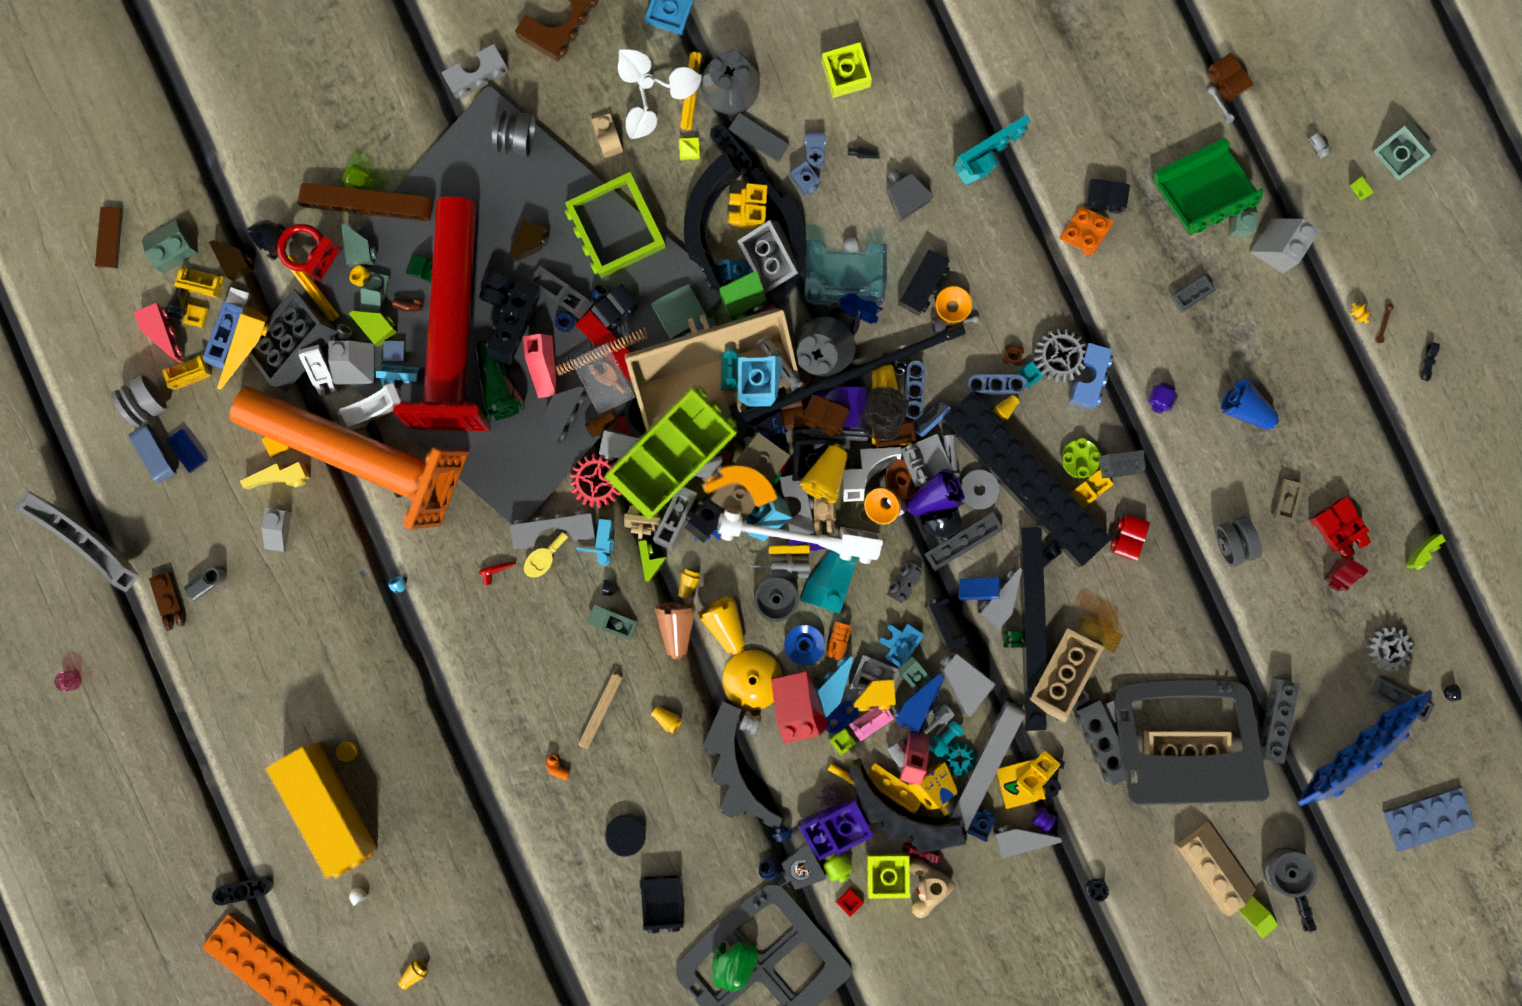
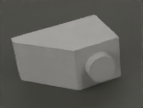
M265 508L262 522L264 549L285 552L292 512Z

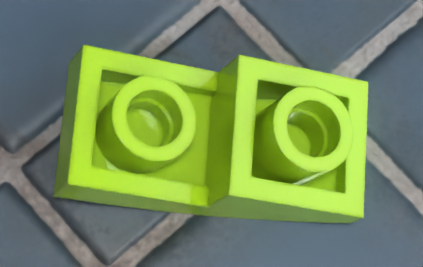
M1432 535L1420 544L1406 563L1407 569L1416 568V570L1427 566V561L1433 558L1430 553L1440 549V544L1446 541L1443 535Z

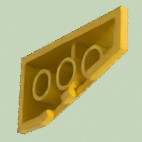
M247 306L240 314L217 389L221 390L261 337H266L269 325L266 322L268 318L250 306Z

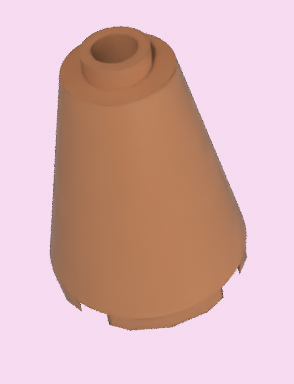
M679 602L660 603L658 607L655 606V613L666 653L672 659L683 658V655L687 654L695 614V604L685 602L684 606L679 604Z

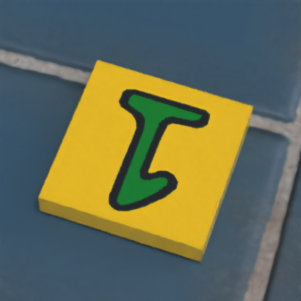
M1035 759L998 768L996 774L1006 809L1046 799L1043 787L1031 797L1017 784V781L1031 768V764Z

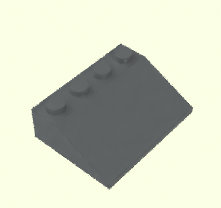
M293 288L267 319L266 324L269 325L266 337L262 336L248 355L270 385L287 392L305 371V367L299 357V350L319 345L322 351L337 331L327 318Z

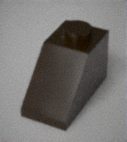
M523 219L508 255L510 260L516 262L541 251L542 247H545L549 240L546 228Z
M213 240L209 242L226 278L235 281L254 271L251 265L253 260L248 253L245 254L238 248Z

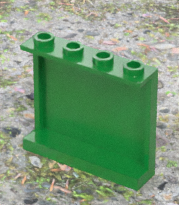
M1226 137L1154 171L1153 183L1189 236L1201 233L1213 224H1220L1224 219L1236 216L1244 209L1255 207L1262 200L1264 190H1256L1229 152L1230 143Z

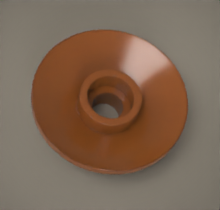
M899 459L889 464L885 474L887 488L893 490L899 499H908L915 493L917 486L913 482L905 460Z

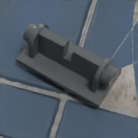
M907 560L906 564L901 567L896 580L891 583L887 595L902 604L913 590L907 586L908 583L915 586L922 575L921 571L923 569Z

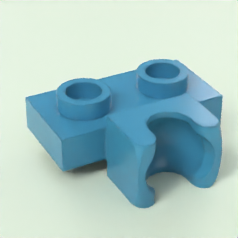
M888 624L887 629L892 633V637L889 640L880 637L878 641L890 649L885 658L901 668L909 660L924 634L909 624H906L902 632Z

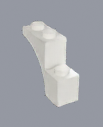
M393 383L387 384L370 397L339 409L337 417L341 426L354 430L366 426L372 419L393 413V404H399L401 400L400 391L398 388H395Z
M901 447L860 449V469L844 470L842 478L843 501H864V491L868 482L877 473L887 469L891 462L901 460Z

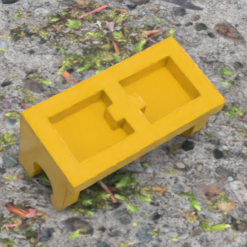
M180 268L174 286L189 292L220 299L225 277L189 268Z
M204 355L196 356V358L174 367L163 369L162 372L167 387L176 390L212 376L208 364L204 362Z

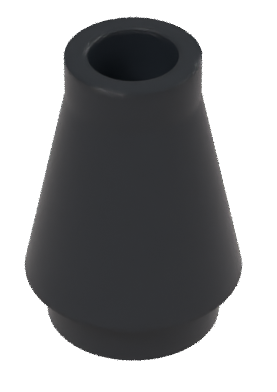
M177 288L165 308L166 314L173 319L179 320L186 315L188 292L185 289Z

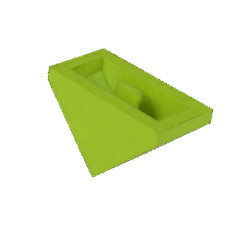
M1253 896L1244 907L1238 910L1262 939L1278 926L1272 914Z

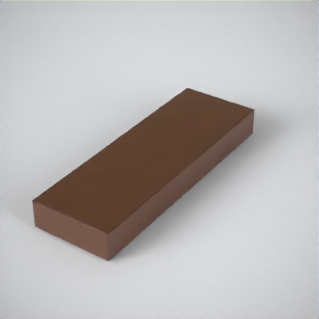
M100 207L95 258L96 267L118 268L123 210L120 208Z

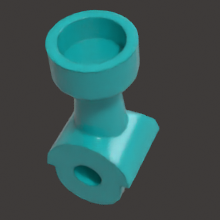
M954 720L948 725L949 730L945 734L930 737L929 750L937 757H943L945 754H948V743L955 735L960 737L964 733V730Z

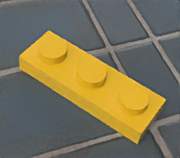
M875 762L873 763L867 774L875 786L909 811L916 813L922 803L908 787V784Z

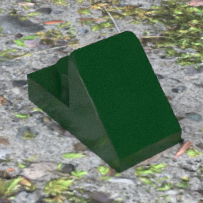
M412 255L405 274L431 283L433 261L424 256Z

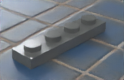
M994 512L924 555L933 570L936 571L1004 529Z

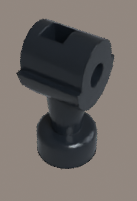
M1055 759L1060 763V766L1043 786L1044 794L1049 797L1057 796L1059 790H1061L1058 776L1059 769H1064L1065 761Z

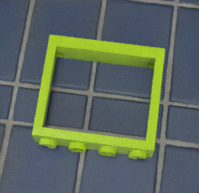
M631 172L565 202L567 209L564 211L569 221H574L576 227H573L577 238L582 237L584 245L581 247L586 257L590 255L593 260L590 265L594 274L599 273L601 278L666 248L665 242ZM627 184L654 242L602 266L574 208Z

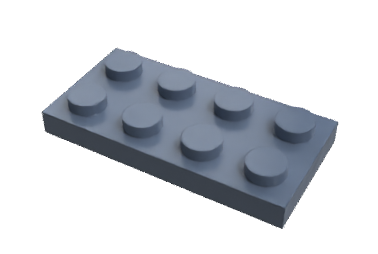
M1462 787L1438 793L1383 812L1392 841L1398 852L1476 827Z

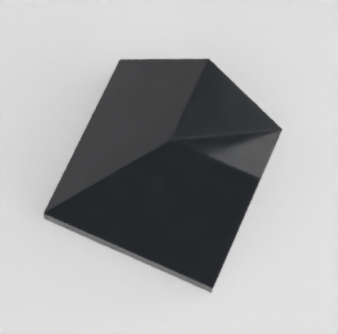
M803 436L794 440L792 481H801L826 449L832 446L831 439Z

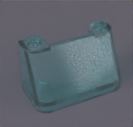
M807 240L804 298L807 302L813 304L845 302L858 306H878L884 302L887 285V244L872 243L867 246L865 253L828 252L823 242Z

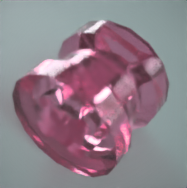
M63 671L57 674L55 686L60 691H73L80 687L82 679L76 671Z

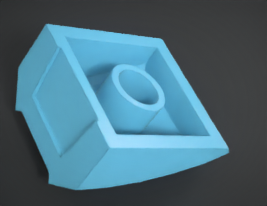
M777 356L763 358L738 357V400L748 407L771 406L778 394L782 358Z

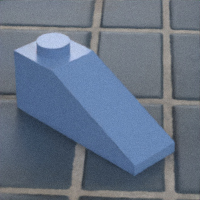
M223 302L203 356L205 364L221 369L224 368L237 323L244 308Z

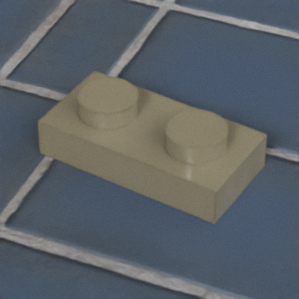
M1288 479L1282 480L1273 518L1295 523L1305 484Z

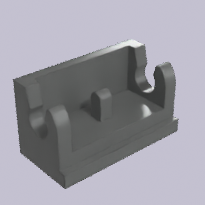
M1144 450L1108 454L1099 457L1102 479L1140 474V471L1145 470Z

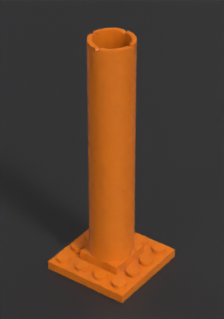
M250 386L244 387L236 395L233 401L234 405L230 409L231 422L411 499L412 505L404 516L405 523L403 527L414 530L441 526L469 454L468 451L464 449L433 448L427 455L426 461H423Z

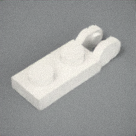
M319 345L300 349L299 357L319 395L325 394L322 384L326 382L332 392L337 391L336 385L333 384L331 371Z

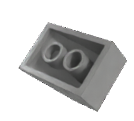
M769 220L738 240L753 272L757 271L765 294L799 273L789 241L778 221Z

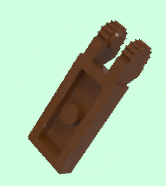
M165 572L149 578L165 629L167 631L173 630L170 614L173 613L179 627L185 626L181 611L183 609L171 572Z

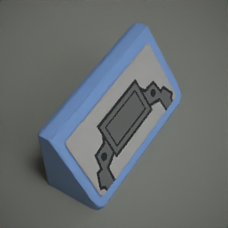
M939 401L914 424L915 433L919 438H923L951 411V408Z

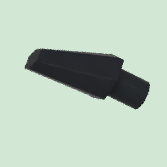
M863 146L848 148V156L866 159H879L880 156L879 153Z

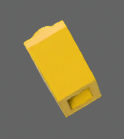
M872 680L855 699L853 706L855 708L858 707V711L871 710L870 706H879L880 710L891 709V705H896L894 680Z

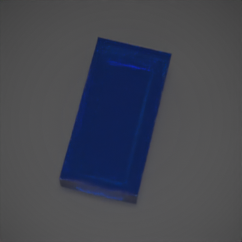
M180 429L165 440L189 473H192L207 462L184 429Z

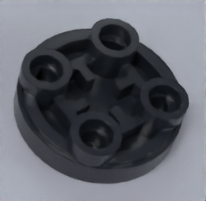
M630 814L615 817L605 830L606 845L611 852L618 856H632L639 852L645 843L646 831L644 825L638 818Z

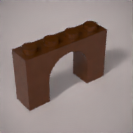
M567 0L572 5V14L565 24L555 28L543 26L525 15L515 30L516 36L521 41L558 62L560 58H564L567 54L569 43L577 38L578 29L581 24L584 25L587 22L588 13L591 8L597 6L599 0Z

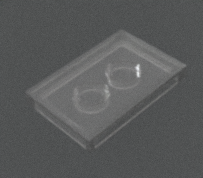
M608 342L571 360L598 415L635 398Z

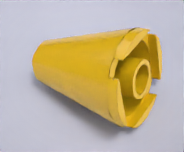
M838 444L829 446L801 480L799 485L802 486V490L819 500L821 497L827 498L826 502L828 503L837 502L848 455L845 452L846 449Z
M734 596L718 599L709 604L708 610L705 611L702 608L697 613L699 619L727 653L735 655L743 651L745 639Z

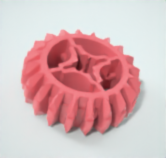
M592 454L591 461L588 456H585V464L581 460L578 461V464L581 466L580 469L575 466L573 467L577 475L570 474L571 478L576 479V481L570 482V486L577 487L572 490V493L579 492L576 499L580 500L584 497L582 504L586 505L590 501L589 505L591 508L594 507L595 502H597L598 508H602V501H604L606 506H609L610 504L607 499L610 498L615 502L616 498L613 497V494L621 495V492L616 490L603 477V466L609 469L614 464L610 465L611 460L609 458L604 461V455H600L599 460H597L596 454ZM597 465L592 475H583L587 468ZM599 475V479L606 483L601 482V484H598L599 486L595 487V483L587 480L596 478L595 476ZM581 481L590 483L591 496H588L583 491ZM602 487H612L607 494L597 497Z

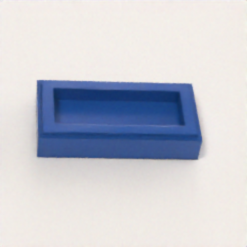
M1000 578L960 579L958 598L960 600L999 599L1001 580Z

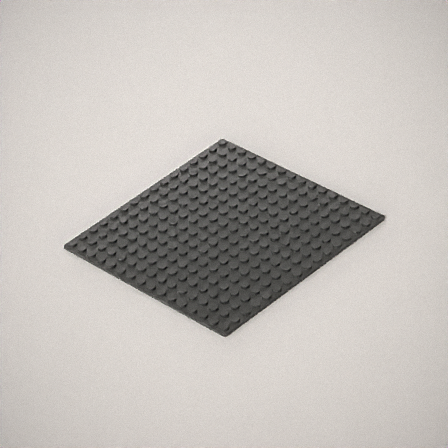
M487 86L393 192L433 199L431 220L417 221L372 215L357 232L372 244L373 247L375 246L377 252V259H374L375 265L364 267L369 272L390 277L382 315L385 318L389 316L396 324L393 328L397 333L387 341L405 342V362H384V344L380 347L375 345V384L350 385L363 397L368 398L383 388L381 378H376V370L381 364L421 367V376L417 382L404 383L397 380L395 388H398L400 391V401H409L413 405H419V401L424 400L431 283L405 273L412 255L424 256L433 261L436 202L442 197H462L474 201L477 205L465 403L475 404V407H478L483 414V397L474 349L478 342L487 340L489 337L492 338L494 334L493 326L496 320H500L502 308L486 303L478 298L482 287H486L484 281L488 271L510 278L513 281L511 286L514 287L517 280L531 285L528 281L539 266H541L586 297L592 305L585 315L590 311L598 320L599 318L591 310L598 303L596 299L591 297L593 286L601 284L608 289L609 294L622 283L637 300L638 305L636 307L638 309L630 316L627 314L621 318L622 323L615 329L611 327L608 330L617 339L619 338L622 344L621 337L624 338L627 344L625 335L631 343L628 334L634 340L632 332H634L637 339L636 330L641 338L640 329L644 336L643 327L647 332V339L644 338L643 341L640 340L636 344H629V347L625 346L630 353L691 333L689 329L687 332L670 339L651 306L653 302L689 284L707 315L720 300V293L708 287L705 281L707 277L701 271L698 264L692 261L688 253L660 229L658 230L665 242L666 248L603 278L600 277L599 273L594 274L590 265L593 260L590 255L586 257L581 247L584 245L582 237L577 238L573 227H576L573 220H568L564 210L567 209L565 202L605 183L536 124L533 147L529 157L514 155L513 146H511L507 154L503 153L502 149L500 152H494L492 149V127L498 110H505L507 114L509 111H513L515 121L522 112L494 88ZM614 190L574 208L602 266L654 242L641 213ZM523 219L546 228L549 240L547 245L542 247L541 251L516 262L510 260L508 255ZM343 248L333 261L321 283L316 280L314 283L339 314L337 320L330 322L335 329L339 324L350 327L353 333L347 341L373 344L349 314L351 311L361 312V288L365 289L366 284L359 287L350 282L349 276L353 268L346 264L345 250ZM305 291L302 296L327 318L308 292ZM505 292V295L507 297L505 304H507L509 298L508 292ZM540 292L539 302L524 336L536 334L551 335L553 338L555 366L559 367L561 373L562 370L559 363L565 371L563 362H565L568 370L569 366L566 361L568 360L573 368L570 359L573 360L576 366L574 357L579 365L580 362L577 356L580 357L584 364L581 354H583L587 362L585 353H587L588 358L591 360L588 351L591 352L594 358L592 349L598 357L597 347L576 325L569 332H562L557 329L555 325L556 316L561 312L568 311ZM414 298L424 301L423 309L420 312H404L392 306L394 299H400L409 303H413ZM518 303L515 306L521 307L523 304ZM573 315L576 324L580 319ZM564 319L562 321V325L564 326L568 325L569 323L568 319ZM510 320L508 323L514 324L516 321ZM334 335L330 341H340L341 339H336ZM503 337L500 340L507 341L509 338ZM523 339L512 364H503L524 400L525 409L522 411L519 407L518 414L503 420L495 421L494 416H491L492 419L489 421L491 424L490 432L409 429L394 413L387 414L386 416L428 453L433 448L464 449L468 451L469 454L459 479L512 525H514L516 520L526 519L527 522L572 471L573 467L578 464V461L585 456L603 435L602 432L599 437L595 436L593 438L584 426L587 420L605 413L607 410L612 413L616 420L624 411L631 395L635 393L632 383L606 356L600 357L599 360L596 359L592 363H585V366L582 365L578 369L574 368V370L567 371L563 375H558L555 367L557 394L579 386L584 387L586 390L585 394H587L583 405L579 404L576 410L578 415L573 423L570 422L567 427L569 432L564 441L561 440L559 444L553 441L544 414L552 397L538 398L525 359ZM327 344L323 348L322 354L329 366ZM600 361L610 363L619 375L617 382L626 392L622 394L614 385L610 387L596 380L589 369V364L593 365L599 373L604 374L606 368Z

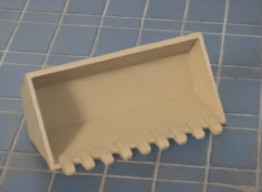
M774 308L711 327L708 326L706 317L703 314L700 315V323L703 329L697 331L694 320L690 318L688 319L691 333L686 334V336L624 354L646 431L693 384L696 387L700 385L708 393L707 398L711 402L715 400L722 407L721 410L725 416L731 415L729 406L733 404L737 405L739 412L747 410V406L738 400V390H721V353H725L727 348H734L736 353H741V357L763 358L766 356L761 349L756 347V344L764 336L770 335L775 346L782 350V357L799 378L784 311ZM782 366L783 370L786 372V374H787V375L789 376V378H790V375H789L788 372L785 370V368ZM781 376L778 390L785 389L786 395L795 392L791 390L790 386Z

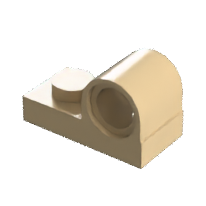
M610 113L591 119L604 158L622 153L623 149Z

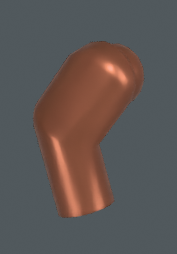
M414 298L413 303H409L400 299H394L392 306L404 312H420L423 309L424 301Z

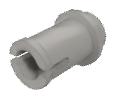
M1320 132L1308 139L1316 150L1317 157L1323 159L1332 153L1330 150L1331 146L1328 147Z

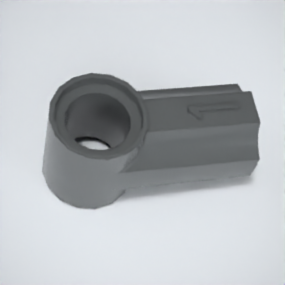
M219 566L205 568L199 576L184 586L185 593L193 601H196L216 585L223 583L227 577L226 571ZM213 571L217 573L215 581L211 578Z

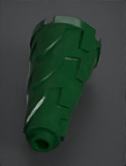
M483 340L476 344L477 346L474 350L483 397L484 414L489 421L492 419L491 416H494L495 421L503 420L518 414L519 407L523 411L525 403L512 378L508 375L503 362L488 358L487 349H485L487 340Z

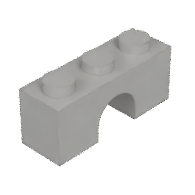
M494 44L476 53L480 60V67L477 71L467 73L458 63L441 72L456 99L468 96L471 93L470 91L476 88H483L488 84V81L494 78H501L508 71Z
M792 475L780 477L783 499L795 498L801 505L800 512L787 521L789 531L814 534L815 521L810 510L814 509L812 497H808V494L802 490V486L799 485L801 481H792Z

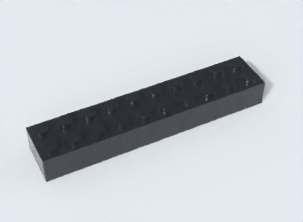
M973 391L941 420L946 428L953 435H956L961 444L997 479L998 483L1077 567H1083L1112 540Z

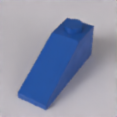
M940 674L937 675L907 700L902 708H898L895 719H897L896 723L899 726L921 734L942 686L944 677Z

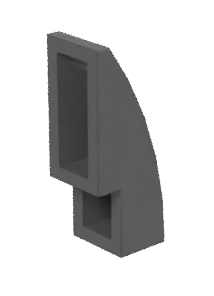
M539 266L528 281L532 286L540 288V292L578 319H581L592 305L586 297L541 266Z

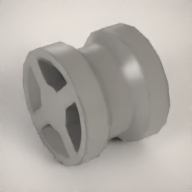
M746 710L739 729L742 731L748 730L750 734L754 735L762 716H754L750 711Z

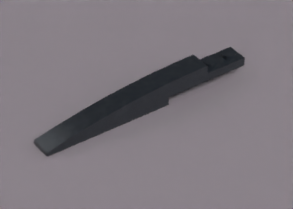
M1022 527L1021 595L1022 631L1024 633L1022 642L1024 643L1025 730L1044 731L1046 730V712L1030 700L1047 668L1041 527Z

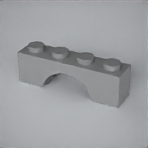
M586 510L574 512L575 516L569 517L566 516V513L554 515V519L546 520V516L534 518V522L526 523V519L516 520L514 525H510L513 550L534 548L538 536L544 531L553 528L566 531L574 541L594 539L591 513L587 514Z

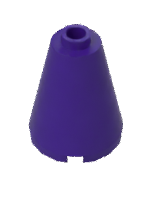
M949 469L940 470L908 498L906 507L909 513L920 516L963 505L964 503L961 501L965 499L958 479L953 480L950 476L953 473Z

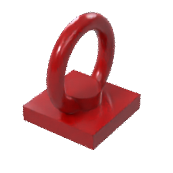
M295 224L288 227L280 235L277 243L278 256L287 268L305 272L319 283H321L341 250L333 241L325 236L323 237L315 227L308 224ZM297 232L309 233L317 242V246L308 255L307 263L299 264L293 262L288 258L285 251L287 240Z

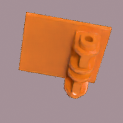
M1080 206L1059 239L1083 250V254L1090 257V255L1095 253L1114 224V221Z

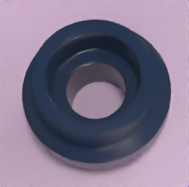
M561 312L555 318V325L558 330L569 332L575 326V319L571 313ZM564 319L569 320V323L566 326L562 325V321Z
M787 826L778 827L772 836L776 839V842L792 838V829H787Z
M764 860L759 865V875L764 880L773 879L779 872L777 863L772 860Z

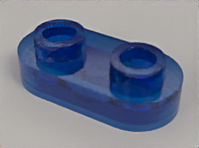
M844 701L826 718L828 723L826 731L831 734L839 733L859 716L860 711H858V707L855 708L853 706L854 701ZM848 706L853 708L851 714H847L845 711ZM832 719L837 720L835 727L830 726Z

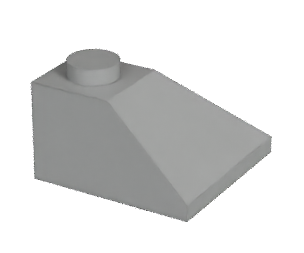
M328 341V362L334 385L375 384L374 344L356 341Z

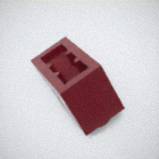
M1352 558L1338 559L1324 580L1329 583L1328 586L1337 592L1348 591L1353 583L1366 575L1368 569Z

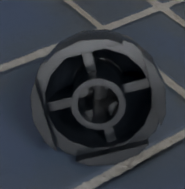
M261 220L247 228L250 231V237L260 250L268 251L269 254L266 256L275 261L279 257L277 253L278 239L283 231L286 230L284 226L280 223L276 224L271 220Z
M958 507L920 515L919 517L924 532L928 536L940 539L941 541L951 539L961 524Z

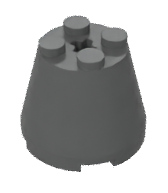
M736 50L718 54L706 66L702 74L701 92L707 105L718 112L737 115L747 111L755 103L760 89V79L755 67Z
M819 316L808 321L800 329L796 337L795 350L798 364L807 372L823 377L834 376L844 371L852 362L856 351V341L848 325L832 316Z

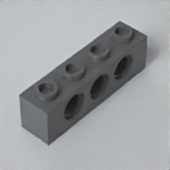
M1272 678L1260 738L1261 752L1264 760L1285 763L1300 683Z
M1093 700L1075 710L1076 715H1074V718L1079 727L1082 726L1085 731L1083 737L1088 745L1091 744L1094 750L1092 756L1097 764L1100 763L1103 769L1100 772L1104 781L1109 782L1111 785H1116L1126 780L1120 741L1101 701ZM1093 719H1097L1099 723L1095 730L1090 728V722ZM1105 737L1107 745L1104 748H1100L1099 740ZM1111 756H1114L1116 763L1114 766L1109 767L1107 761ZM1130 772L1131 777L1135 776L1134 772Z

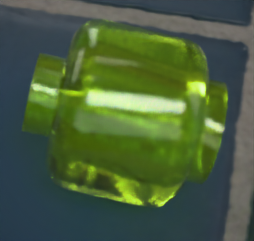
M352 164L350 167H346L341 181L344 182L346 188L369 190L373 179L370 178V170Z

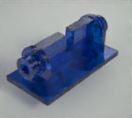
M848 293L839 299L842 302L840 304L842 312L857 317L859 311V319L869 324H875L878 321L876 314L883 310L875 302L865 301L856 294Z

